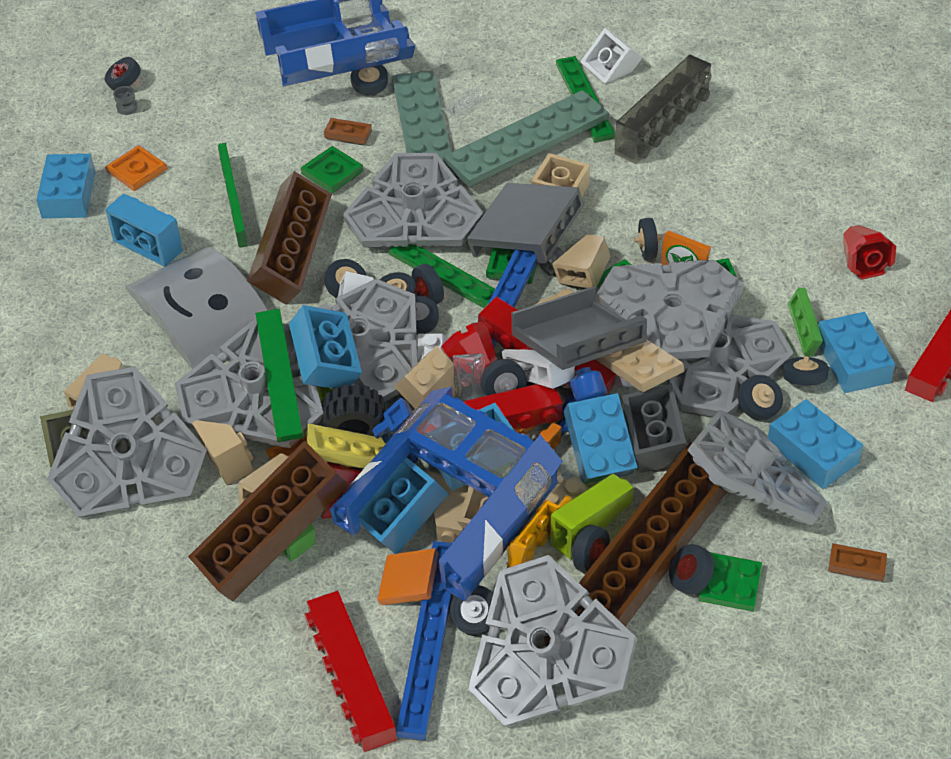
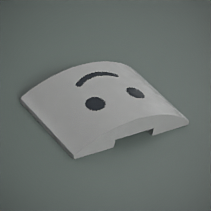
M204 247L125 286V289L147 315H151L167 334L173 347L192 369L211 354L217 357L221 353L220 346L256 318L255 313L268 311L256 291L241 272L224 255L211 247Z

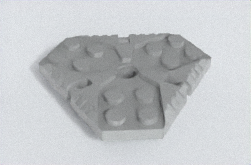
M395 153L372 180L373 187L367 186L343 214L344 221L363 247H408V245L416 244L417 247H423V245L462 246L483 217L482 210L462 185L457 187V178L437 153Z
M715 260L687 261L686 263L670 262L669 265L654 263L653 265L614 266L597 292L596 301L625 320L640 315L647 319V340L676 359L702 358L710 356L725 327V320L729 319L743 292L744 284Z
M374 279L335 298L336 304L331 307L327 303L317 307L347 313L362 374L352 386L354 384L369 386L371 390L375 389L378 391V395L383 396L384 402L399 395L400 393L394 385L417 364V341L414 340L417 338L415 294Z
M731 314L729 319L725 320V327L710 356L678 359L684 364V372L666 381L667 384L672 383L676 402L680 411L714 417L721 410L732 415L740 408L738 390L741 384L754 375H766L773 378L783 369L784 362L793 358L794 353L776 321Z
M255 318L220 346L221 353L217 357L213 354L209 355L175 383L183 422L188 428L193 429L195 428L192 422L196 420L228 424L232 426L236 434L241 432L247 440L251 439L252 441L291 448L301 438L277 443L257 320ZM283 323L302 433L305 436L308 424L317 425L322 421L323 409L316 386L303 384L290 326ZM242 421L245 423L244 425H239V422Z
M135 366L86 376L69 421L72 424L70 432H65L47 481L78 517L130 508V505L137 503L147 505L189 497L193 493L208 451L175 412L172 414L167 408L168 404ZM157 415H160L164 421L157 426L152 420ZM82 428L90 430L87 439L79 437ZM124 439L129 440L131 443L130 450L124 454L117 451L118 442ZM137 485L138 493L128 494L127 486Z
M719 410L688 448L689 453L693 456V461L704 468L709 474V479L714 484L755 504L763 503L765 508L789 517V519L796 522L813 525L827 502L795 467L786 466L788 459L758 427L724 411Z
M549 555L499 571L485 623L490 626L487 636L482 635L468 689L506 727L559 712L560 707L566 705L572 708L589 701L625 691L638 638L596 599L593 601L589 597L590 593ZM580 606H583L585 610L580 616L576 615L574 612ZM501 630L507 631L505 640L499 639ZM550 636V644L546 648L539 649L541 638ZM564 686L565 694L557 696L555 688Z

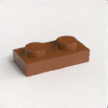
M330 118L324 130V137L366 145L372 132V124Z
M832 543L828 571L883 582L887 553Z

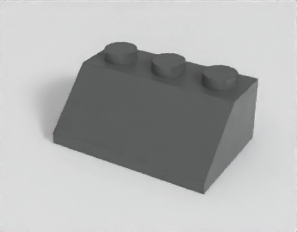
M672 383L654 387L645 392L638 391L622 395L640 473L666 467L687 447Z

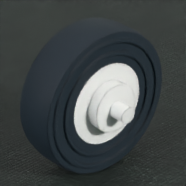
M478 585L465 602L454 596L450 613L453 623L460 631L471 636H480L489 632L490 626L485 623L493 592L487 587Z

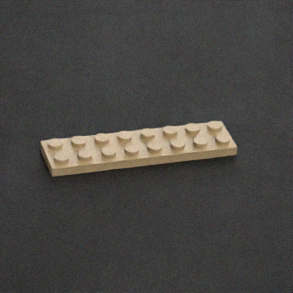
M570 289L561 290L558 292V294L551 296L547 299H542L534 305L549 300H553L574 292ZM649 340L595 359L641 392H645L684 372L683 362Z

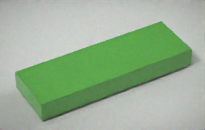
M798 287L788 302V306L803 354L807 357H813L822 344L823 339L806 288Z

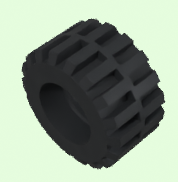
M347 384L343 385L342 388L336 387L333 389V392H328L326 398L322 400L323 417L321 426L374 436L373 428L385 420L383 413L386 412L384 398L382 395H378L377 390H371L366 385L359 386V384H354V386H349Z

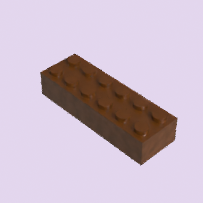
M296 171L291 173L280 185L247 279L248 283L286 305L301 292L332 196L331 193Z
M304 441L188 557L216 590L233 602L349 484Z

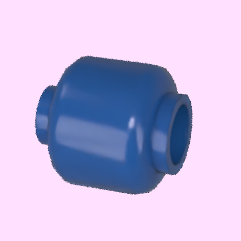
M590 367L576 371L577 376L570 381L576 402L602 397L607 394L602 374L599 371H591Z

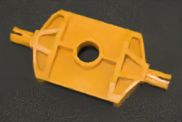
M565 495L558 505L545 500L536 509L535 517L522 529L520 535L512 539L510 545L507 546V568L533 559L537 547L544 546L549 536H551V514L572 501L571 497Z

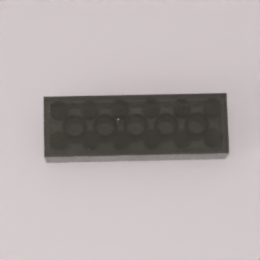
M689 54L616 121L614 154L634 164H637L642 159H646L650 151L654 147L657 148L666 136H670L678 124H683L686 117L690 113H694L702 101H707L710 95L709 82L712 77L710 73L711 63Z

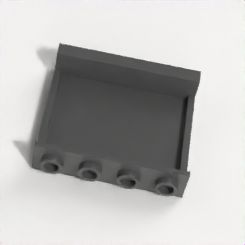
M506 183L467 238L473 257H476L483 247L534 251L538 263H547L584 207L579 187Z
M593 286L512 312V335L560 369L565 370L647 342V319L641 315L628 320L620 317L596 301V287Z

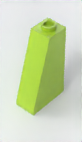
M613 473L551 514L550 545L571 560L574 542L582 528L587 525L607 527L633 502L634 487L627 480L621 479Z

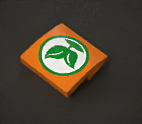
M668 230L664 234L661 265H669L670 262L686 263L687 261L709 260L711 246Z

